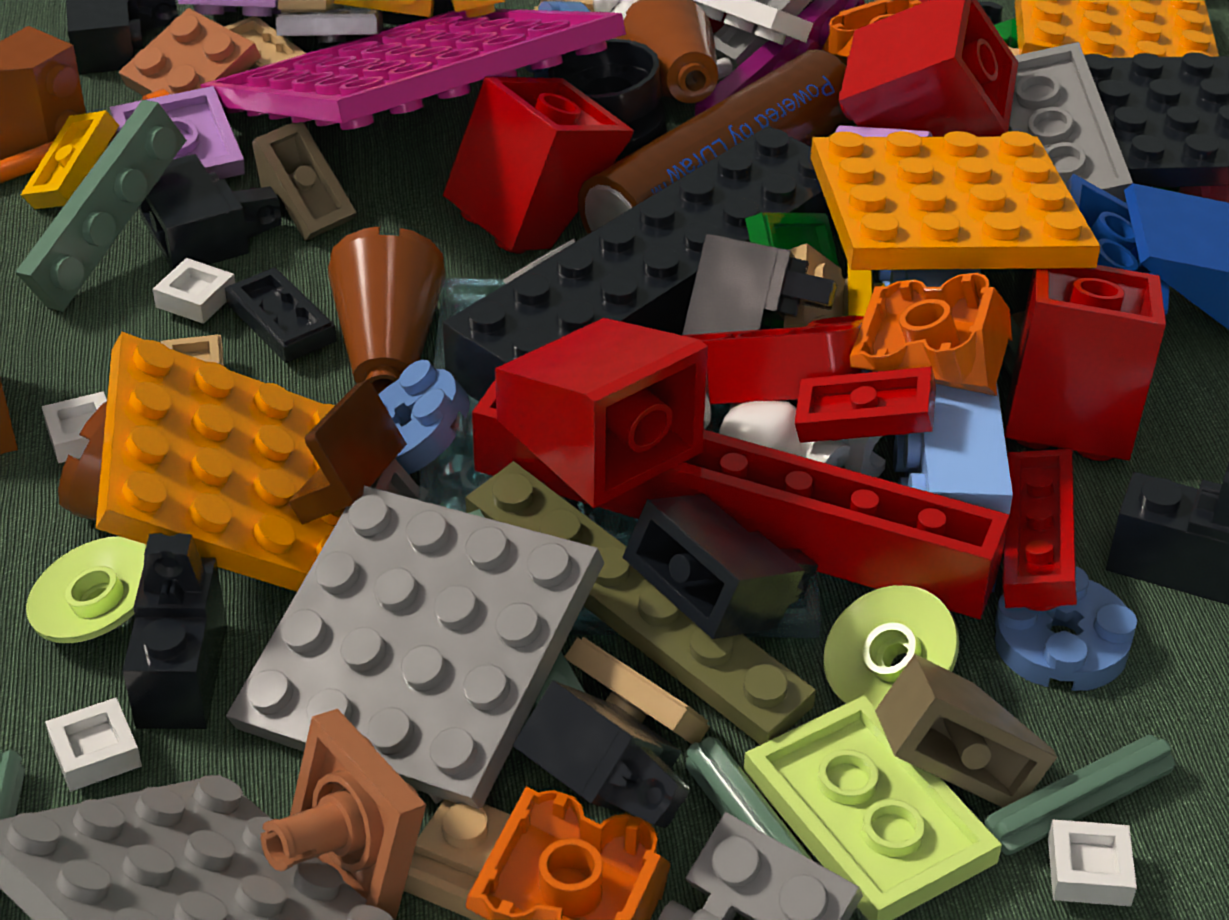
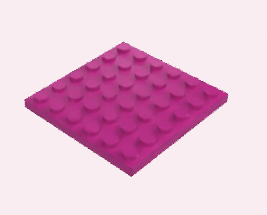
M495 9L496 11L493 13L468 18L465 11L455 12V10L384 30L378 34L367 35L200 84L201 88L214 86L222 107L226 109V113L246 111L247 116L268 114L271 120L291 116L293 123L315 120L316 126L339 123L341 130H350L374 123L373 114L389 109L390 114H402L423 107L422 98L438 94L439 99H448L465 95L471 92L470 83L482 80L485 76L518 77L517 68L530 65L531 69L557 66L563 63L562 54L575 51L576 55H588L607 49V40L626 35L622 13Z

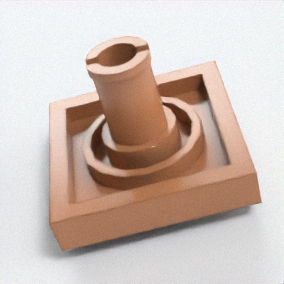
M334 709L312 716L290 816L282 819H272L263 824L262 828L266 832L261 833L262 849L269 864L275 870L281 872L293 867L295 864L317 857L320 861L336 868L341 873L343 880L367 900L366 905L380 908L396 920L426 804L419 797L416 790L406 783L377 752L371 741L362 735L339 709Z

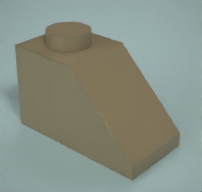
M917 654L912 656L875 710L895 757L1002 808L1031 794L1057 759L1055 751L975 683Z

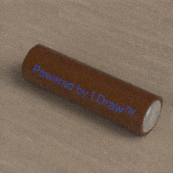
M808 50L585 180L578 193V210L586 232L590 234L767 126L782 130L788 136L812 147V137H830L836 132L839 125L855 126L856 123L853 120L847 119L843 114L839 103V93L842 88L846 65L838 57L824 50Z

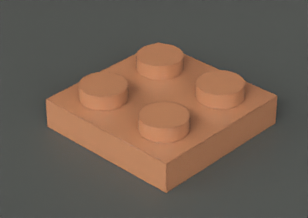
M188 8L179 17L174 19L152 42L139 51L118 73L127 87L143 96L160 89H165L171 95L200 89V84L247 71L261 58V55L254 42Z

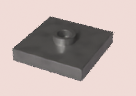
M367 8L334 9L327 12H283L276 17L277 36L317 35V42L319 43L346 42V35L378 34L383 29V11Z

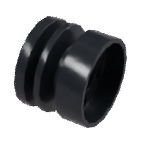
M625 39L607 40V49L593 54L576 55L575 51L562 54L563 63L550 67L548 70L549 78L565 79L634 130L631 140L613 164L667 133L663 102L661 101L663 93L657 54L645 44Z

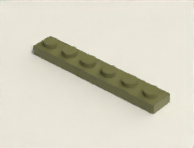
M514 461L465 497L466 513L480 509L483 516L488 519L597 547L605 563L583 606L760 745L784 734L814 707L816 689L743 634L711 639L622 558L627 546Z

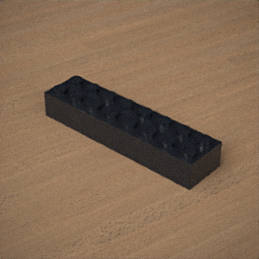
M767 126L443 322L445 370L453 375L469 396L479 402L495 380V368L602 318L682 335L706 234L750 242L745 218L759 213H826L832 237L838 234L810 158L811 147L788 136L782 130Z

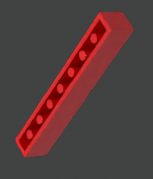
M494 380L472 411L475 471L494 476L514 461L559 496L588 504L497 421L496 382ZM704 430L702 453L598 506L599 508L639 519L647 499L705 494L747 531H759L780 549L801 550L818 565L817 572L875 589L893 585L918 587L939 598L949 611L980 620L999 573L1010 516L999 511Z

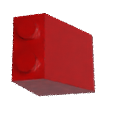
M929 0L854 31L850 53L847 57L844 80L839 93V103L846 118L851 121L853 120L858 127L930 131L933 137H944L945 134L954 131L968 132L977 137H1001L1009 129L1018 61L978 0Z
M485 76L443 196L461 210L460 213L463 218L483 227L495 237V243L508 252L522 254L526 250L551 249L579 211L578 193L583 182L615 162L631 140L634 130L563 78Z
M1097 265L1096 268L1033 269L1005 410V438L1015 439L1019 444L1032 449H1047L1050 446L1072 449L1086 458L1097 461H1107L1112 458L1130 461L1166 327L1159 275Z
M602 318L495 368L497 421L591 507L596 508L703 452L708 346L696 338Z

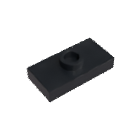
M276 267L225 288L227 305L285 363L337 341L335 324Z

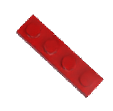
M1072 449L1008 452L1013 498L1004 543L1003 589L1005 608L1025 607L1034 611H1047L1058 606L1077 605Z

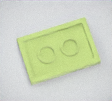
M863 695L745 752L743 771L823 867L859 886L863 897L857 908L867 920H893L997 864L1002 844L941 778L894 756L875 712L876 708Z

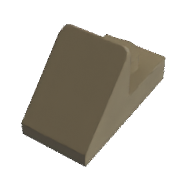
M292 122L253 140L252 145L261 187L271 186L279 199L280 205H284L304 241L351 221L357 212L303 122Z

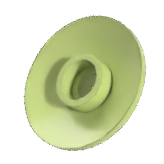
M121 536L106 537L78 546L57 559L38 578L27 600V618L35 632L52 642L76 643L106 634L130 619L135 614L133 607L144 566L146 544Z
M893 585L873 590L851 603L833 624L826 640L823 656L827 681L833 692L845 704L864 695L877 708L914 654L952 672L959 652L958 628L952 614L944 603L924 589L907 585ZM907 653L906 657L899 664L891 667V663L896 656Z

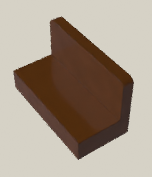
M369 380L356 384L305 436V443L320 468L289 501L301 524L351 506L357 499L362 497L364 486L370 487L407 445Z

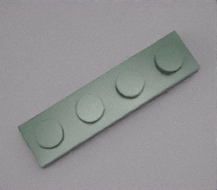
M148 100L140 102L15 271L47 308L61 312L66 309L187 141L158 102Z

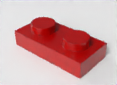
M932 366L801 379L794 422L799 442L837 441L852 438L933 432L936 382Z

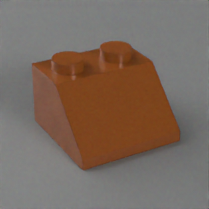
M27 26L0 41V160L54 141L69 116L86 113L74 46L31 26Z

